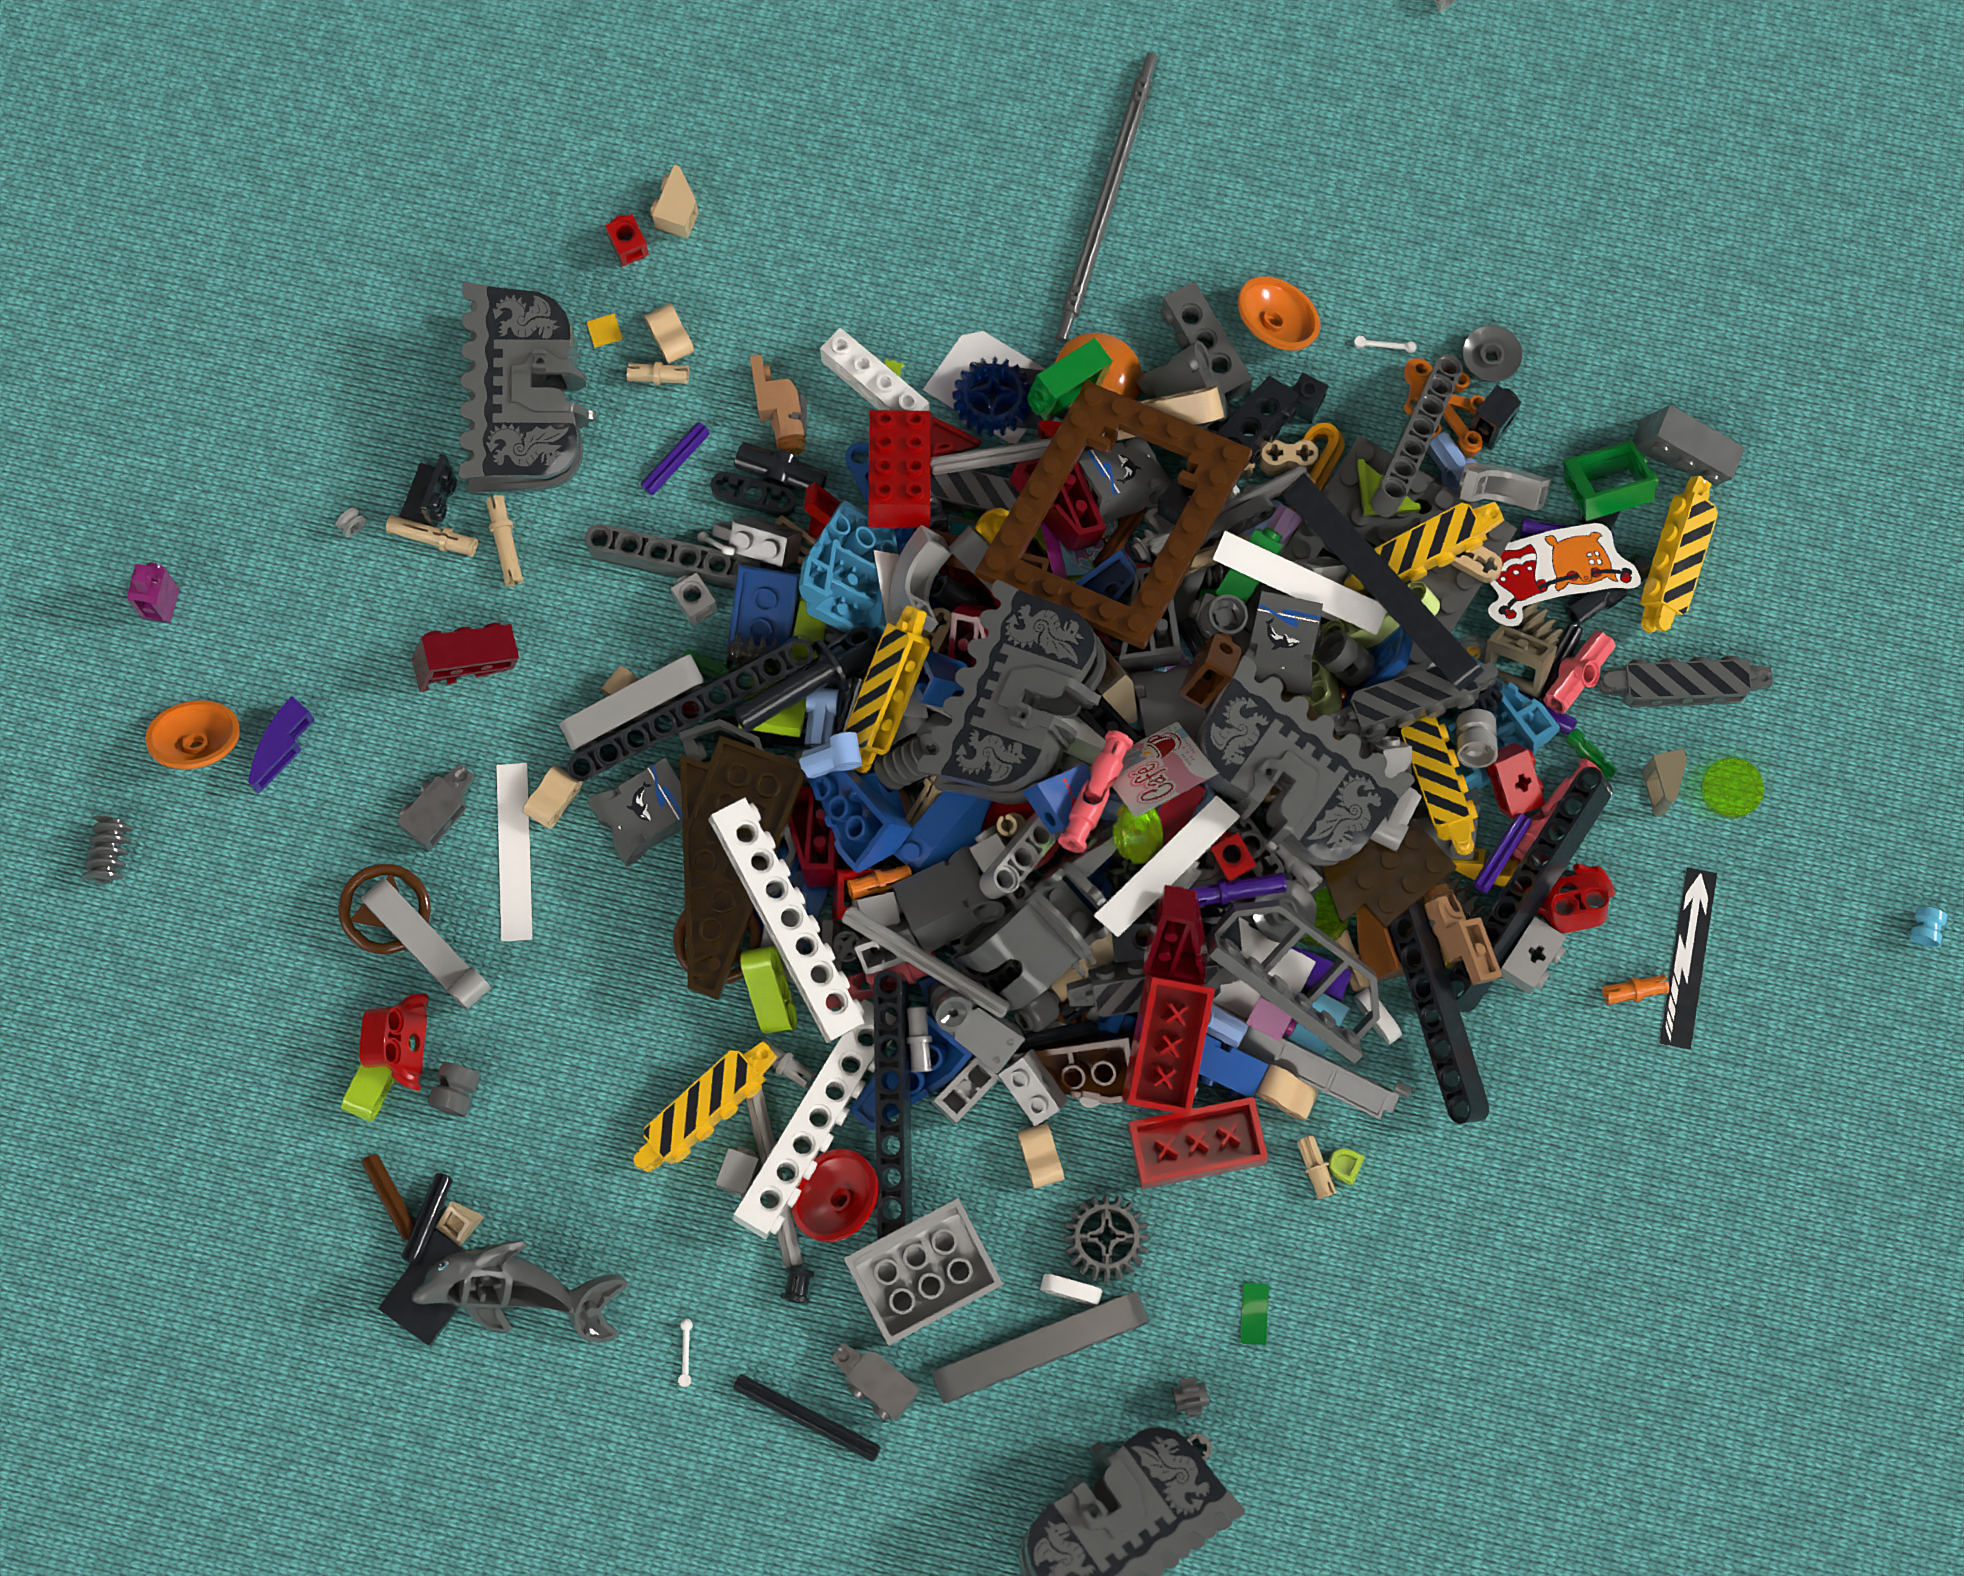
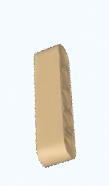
M1217 386L1139 401L1142 404L1193 425L1211 422L1225 416ZM1119 430L1117 440L1136 436Z

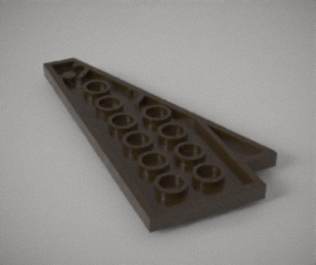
M1282 690L1280 695L1281 700L1284 702H1289L1296 696H1302ZM1309 704L1306 716L1308 720L1315 721L1320 715ZM1333 730V737L1336 740H1341V738L1338 735H1336ZM1411 817L1407 825L1409 828L1397 852L1369 839L1358 853L1348 859L1340 861L1335 865L1320 866L1338 921L1341 924L1364 905L1385 929L1452 873L1457 866L1414 818Z
M720 736L709 764L681 755L680 758L688 989L717 1001L721 997L755 907L708 819L712 814L746 798L748 804L753 803L756 806L761 817L758 823L763 832L768 831L776 845L773 851L776 855L806 778L800 763ZM747 828L736 830V836L741 842L747 843L752 841L750 830ZM762 856L751 858V864L754 869L759 871L767 869V862Z

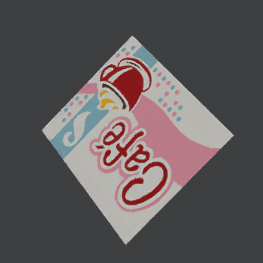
M1175 722L1137 742L1130 750L1126 751L1122 760L1123 768L1112 787L1136 818L1219 773L1180 724Z

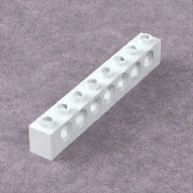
M743 798L712 814L708 820L826 1043L861 1026L864 1023L862 1019L865 1016L864 1010L857 999L852 1000L847 989L850 988V984L842 971L837 972L832 962L835 960L832 949L828 943L823 944L817 934L820 932V928L813 915L808 916L802 905L805 904V899L798 887H792L788 879L791 874L785 861L777 859L773 851L776 845L768 831L763 832L758 821L761 820L756 806L753 803L748 804L746 798ZM739 828L750 830L752 841L747 843L741 842L736 836V830ZM762 856L767 862V869L763 871L754 869L751 864V858ZM771 883L777 884L782 890V896L778 899L769 897L766 893V886ZM786 911L792 912L797 919L796 926H785L781 921V914ZM804 939L810 943L812 950L809 955H802L797 951V940ZM819 967L825 971L826 981L824 983H816L812 980V968ZM833 995L840 999L841 1009L839 1011L833 1012L827 1008V996Z
M865 999L861 1003L865 1016L862 1017L864 1023L841 1036L734 1213L733 1221L765 1240L770 1232L776 1235L785 1220L781 1216L787 1205L793 1207L801 1194V1190L797 1187L803 1178L810 1179L818 1163L814 1162L815 1157L819 1151L825 1153L834 1138L830 1132L835 1124L841 1126L850 1112V1109L846 1107L851 1097L857 1099L866 1085V1082L862 1081L866 1072L869 1070L873 1073L875 1070L874 1044L867 1047L861 1045L858 1041V1037L862 1034H869L874 1038V1004ZM886 1012V1022L891 1026L896 1023L897 1018ZM852 1060L857 1063L859 1070L855 1073H848L842 1068V1063ZM830 1087H837L842 1091L843 1096L838 1100H832L826 1095V1090ZM816 1113L825 1116L827 1123L822 1127H816L810 1122V1116ZM799 1140H804L809 1143L811 1150L806 1154H800L794 1150L793 1144ZM787 1167L794 1172L795 1176L790 1181H782L778 1178L777 1171L780 1168ZM770 1194L777 1198L778 1205L768 1209L762 1206L760 1199L764 1195Z

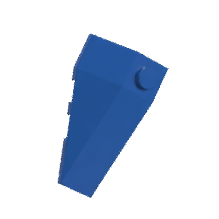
M836 770L814 779L808 778L816 800L821 801L826 813V817H824L826 825L832 828L836 838L834 842L836 850L854 872L859 873L896 853L914 829L892 804L853 770Z
M943 791L914 824V829L894 855L905 865L908 864L915 874L941 861L948 862L950 857L959 849L976 844L975 837L983 831L981 827L992 801Z
M932 1011L927 1012L928 1036H932V1042L929 1043L932 1071L911 1073L910 1053L911 1106L954 1079L974 1055L956 1041L951 1034L940 1028ZM898 1048L890 1056L891 1058L897 1054ZM891 1072L887 1076L886 1082L888 1087L893 1090L899 1083V1078L895 1072ZM875 1077L849 1108L850 1112L871 1130L876 1129ZM891 1104L887 1109L889 1119L900 1113L899 1108L895 1104Z

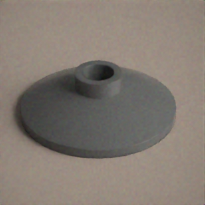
M1489 325L1474 330L1467 337L1463 345L1462 357L1466 368L1476 378L1486 382H1500L1510 378L1518 370L1522 361V348L1519 340L1512 332L1503 327ZM1493 355L1496 360L1489 361L1485 356Z
M1286 880L1287 892L1255 898L1254 902L1279 899L1312 925L1315 923L1317 913L1315 900L1311 893L1307 892L1306 888L1298 882ZM1278 912L1253 915L1258 930L1266 938L1274 942L1280 943L1296 926L1289 919L1280 917Z

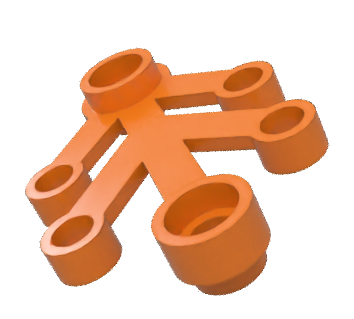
M1420 358L1409 360L1404 367V378L1410 385L1408 400L1404 404V411L1407 415H1410L1412 411L1410 404H1415L1422 386L1432 369L1427 361ZM1461 372L1458 379L1463 382V385L1457 383L1453 391L1463 392L1469 385L1470 379L1464 372ZM1452 394L1443 417L1459 437L1456 446L1464 457L1472 458L1482 448V438L1476 431H1469L1452 407L1466 410L1474 415L1478 408L1473 403L1481 405L1485 398L1480 395H1474L1469 399ZM1440 423L1437 426L1433 438H1435V436L1440 434L1441 432Z

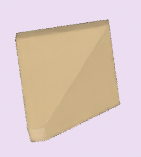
M452 1201L447 1206L435 1228L455 1244L461 1246L484 1217L480 1213Z

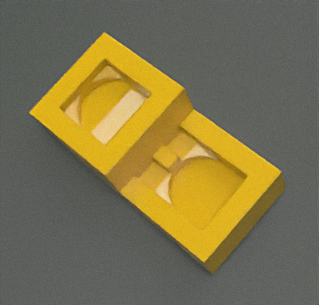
M1474 848L1473 860L1453 859L1452 861L1457 866L1455 871L1469 878L1476 879L1488 859H1486V849ZM1508 860L1493 885L1506 886L1518 867V861Z

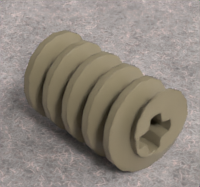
M1542 601L1523 606L1522 622L1517 626H1512V628L1516 630L1521 629L1520 632L1556 646L1559 643L1558 637L1563 630L1561 628L1554 631L1551 630L1556 620H1544L1549 611L1548 609L1537 610Z

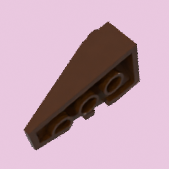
M1135 1030L1118 1032V1034L1108 1033L1033 1049L1064 1094L1074 1098L1095 1099L1107 1104L1124 1102L1122 1094ZM1028 1051L1014 1053L1008 1060V1064Z

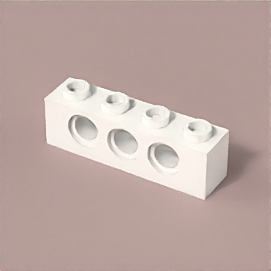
M839 328L820 348L822 363L878 410L929 411V402L842 328Z

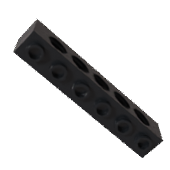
M1269 375L1216 434L1251 448L1252 456L1246 467L1250 463L1254 464L1259 459L1262 449L1267 443H1273L1277 439L1283 425L1286 422H1292L1298 414V393ZM1179 475L1158 498V515L1173 525H1176L1190 500L1189 496H1192L1195 491L1178 484Z

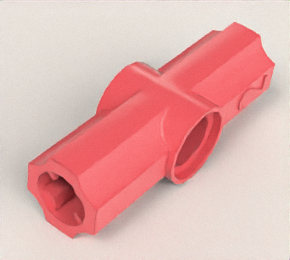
M1594 631L1574 658L1567 657L1561 662L1559 678L1543 698L1547 707L1556 713L1565 714L1585 687L1591 688L1598 683L1600 667L1616 647L1612 638L1605 635L1604 632Z

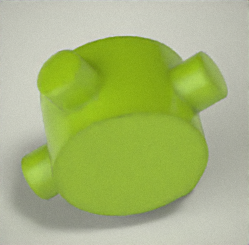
M884 360V365L901 378V369L905 367L902 362L898 363L895 360Z

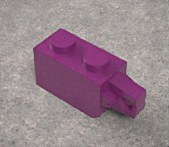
M148 562L146 565L135 564L128 590L129 603L141 618L171 623L179 593L178 586L164 566Z

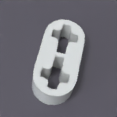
M1365 988L1354 996V1001L1364 1016L1371 1011L1369 988ZM1379 1001L1380 1019L1372 1027L1380 1038L1390 1045L1402 1036V1032Z
M1051 1274L1043 1275L1040 1291L1090 1306H1099L1103 1290L1097 1287Z

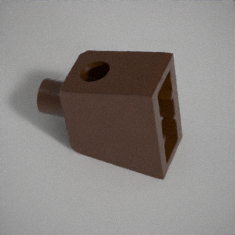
M1223 632L1212 635L1194 657L1178 692L1179 696L1203 710L1210 705L1230 682L1236 670L1241 648L1233 643L1230 635ZM1208 670L1210 672L1211 677L1209 680H1204V677Z

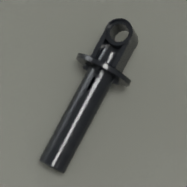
M868 626L855 627L846 635L827 646L822 640H816L814 647L818 658L732 709L741 728L746 733L829 683L832 685L835 683L844 693L848 691L849 684L847 679L851 678L853 674H857L870 667L878 648V643L872 629Z

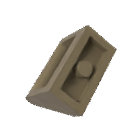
M1501 624L1488 639L1484 664L1490 662L1495 665L1498 656L1502 655L1536 669L1534 683L1498 669V678L1506 684L1513 683L1521 692L1539 698L1553 664L1557 646Z
M1104 647L1106 669L1097 689L1127 723L1132 724L1138 718L1133 682L1112 654Z
M1684 749L1653 755L1642 771L1652 810L1657 817L1664 816L1677 799L1687 762Z

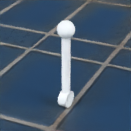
M1363 336L1356 337L1354 341V346L1357 349L1371 346L1404 349L1408 353H1413L1417 348L1416 344L1412 341L1406 344L1366 340Z
M706 532L698 534L697 540L700 543H708L722 550L724 554L734 555L735 548L725 546L711 539Z
M683 1319L680 1323V1328L683 1330L682 1375H680L678 1383L682 1387H688L692 1381L688 1375L689 1331L693 1326L690 1319Z

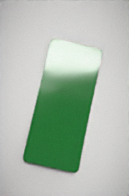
M1243 1284L1241 1343L1266 1345L1268 1284Z

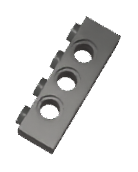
M1194 281L1163 296L1160 312L1167 325L1171 324L1176 332L1175 339L1179 347L1183 350L1196 341H1205L1211 345L1210 348H1206L1210 357L1211 368L1221 366L1226 370L1223 373H1216L1211 369V373L1215 376L1227 402L1249 392L1253 379L1196 282ZM1186 317H1192L1196 319L1197 322L1194 324H1188L1184 322L1183 319Z

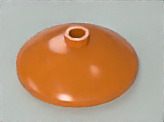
M1263 276L1249 280L1240 290L1237 302L1242 320L1247 328L1262 342L1274 348L1296 351L1309 347L1317 338L1320 331V319L1317 310L1309 298L1292 284L1278 278Z
M1087 333L1070 340L1059 352L1055 363L1095 337L1113 360L1102 384L1099 386L1136 400L1141 389L1136 382V379L1142 376L1141 365L1133 350L1120 339L1104 333Z
M205 700L189 701L174 705L160 713L149 725L145 740L149 754L160 764L182 770L198 769L216 763L235 747L240 736V726L234 712L220 703Z

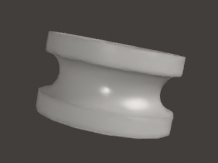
M357 508L348 509L336 521V527L340 530L344 529L343 534L345 537L354 536L366 524V518L362 515L358 516L359 511Z

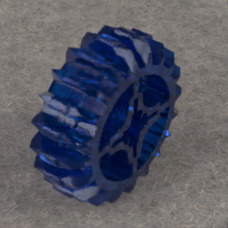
M994 356L992 363L987 364L985 358L982 357L979 367L971 362L969 364L970 372L962 369L960 373L962 379H956L955 388L957 390L952 392V398L956 400L953 404L954 410L960 411L958 419L960 421L967 420L966 427L968 430L977 426L978 435L982 434L984 429H986L990 437L994 436V430H999L1000 434L1004 436L1006 434V427L1015 432L1017 429L1016 422L1024 424L1026 421L1024 414L1031 413L1027 397L1032 384L1026 382L1028 375L1026 372L1019 374L1020 367L1018 364L1009 368V360L1007 358L1002 364H998V359ZM989 379L985 385L976 386L975 389H972L979 382ZM998 379L1010 384L1015 391H1011V388L1003 387ZM995 387L996 399L994 400V406L991 407V399L989 398L990 394H992V388ZM971 403L985 408L988 415L976 410ZM1014 405L1007 412L997 415L1000 409Z

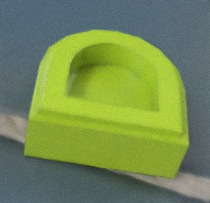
M1338 1149L1332 1153L1328 1160V1171L1336 1180L1352 1186L1365 1156L1351 1149Z

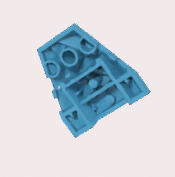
M843 500L802 563L798 588L802 599L806 600L807 613L846 634L855 627L868 626L872 629L874 636L881 639L887 623L873 550L899 555L895 529L868 528V512Z
M1473 657L1479 665L1484 664L1475 657ZM1496 677V681H1501L1502 690L1500 692L1503 694L1502 702L1497 704V711L1492 713L1496 718L1497 748L1499 750L1515 742L1530 749L1535 756L1537 749L1548 743L1560 731V727L1542 703L1536 699L1531 701L1518 692L1516 685L1511 682L1506 684ZM1457 706L1446 709L1444 714L1436 717L1438 725L1445 724L1450 741L1445 744L1448 750L1454 749L1456 757V720L1459 716ZM1458 760L1459 767L1454 769L1457 776L1463 774L1468 790L1471 788L1482 789L1490 784L1486 767L1471 768L1461 764Z

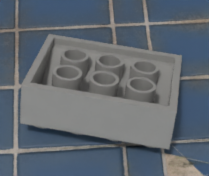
M959 1198L843 1258L888 1346L1003 1285Z

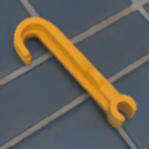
M1319 423L1312 426L1302 439L1312 443L1317 439L1328 440L1326 447L1309 474L1310 480L1320 491L1326 485L1345 449L1344 437L1330 423Z

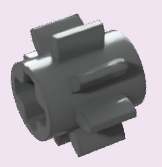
M1195 1376L1180 1379V1387L1172 1388L1176 1411H1185L1186 1418L1202 1415L1201 1408L1209 1406L1205 1382L1196 1383Z

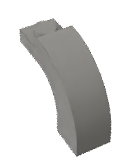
M1466 463L1459 482L1458 493L1461 494L1459 499L1470 503L1481 499L1496 500L1536 511L1544 507L1551 479L1504 466Z
M920 525L908 540L895 565L889 588V604L892 613L899 617L906 605L925 611L927 615L923 629L932 632L938 625V621L929 604L931 584L939 569L952 553L948 549L949 546L944 537Z

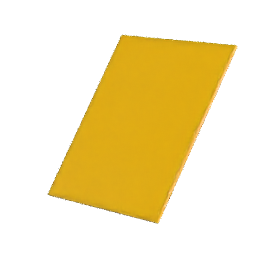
M615 313L586 321L594 348L623 340Z

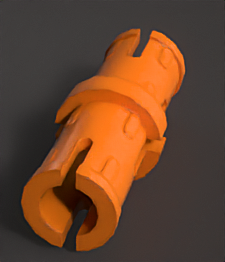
M908 864L886 871L875 870L871 875L847 880L848 892L852 900L879 893V895L885 894L887 890L893 889L892 885L912 876Z
M1665 974L1643 979L1632 977L1629 978L1628 982L1604 985L1602 987L1603 998L1608 997V999H1605L1607 1006L1630 1000L1636 1003L1642 1001L1644 997L1669 993L1668 981L1663 982V980L1667 979Z

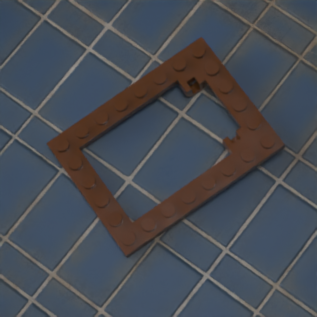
M1086 380L976 568L975 577L990 584L1000 580L1023 592L1069 608L1079 613L1092 628L1144 650L1251 458L1252 449ZM1119 430L1188 458L1187 471H1181L1178 484L1195 490L1130 607L1020 560L1086 445L1110 454L1117 441Z

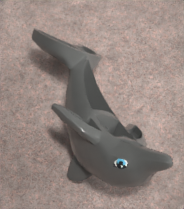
M523 1240L491 1244L482 1250L462 1251L440 1258L430 1266L423 1285L416 1289L412 1295L413 1302L423 1305L446 1303L465 1308L473 1321L488 1330L508 1332L512 1329L501 1309L535 1307L555 1310L567 1314L580 1337L587 1341L605 1342L614 1339L618 1334L617 1330L604 1319L601 1311L611 1298L627 1287L628 1282L618 1274H608L589 1280L570 1290L538 1265L522 1257L515 1256L527 1247Z

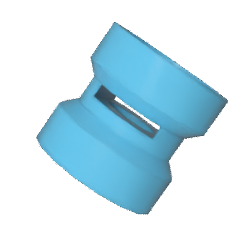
M1924 906L1918 907L1915 913L1916 926L1911 928L1909 939L1923 946L1939 947L1943 938L1940 931L1946 925L1948 915L1939 909Z

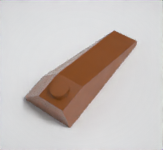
M1363 905L1356 911L1358 946L1362 962L1375 971L1377 981H1386L1404 976L1405 974L1390 926L1384 929Z

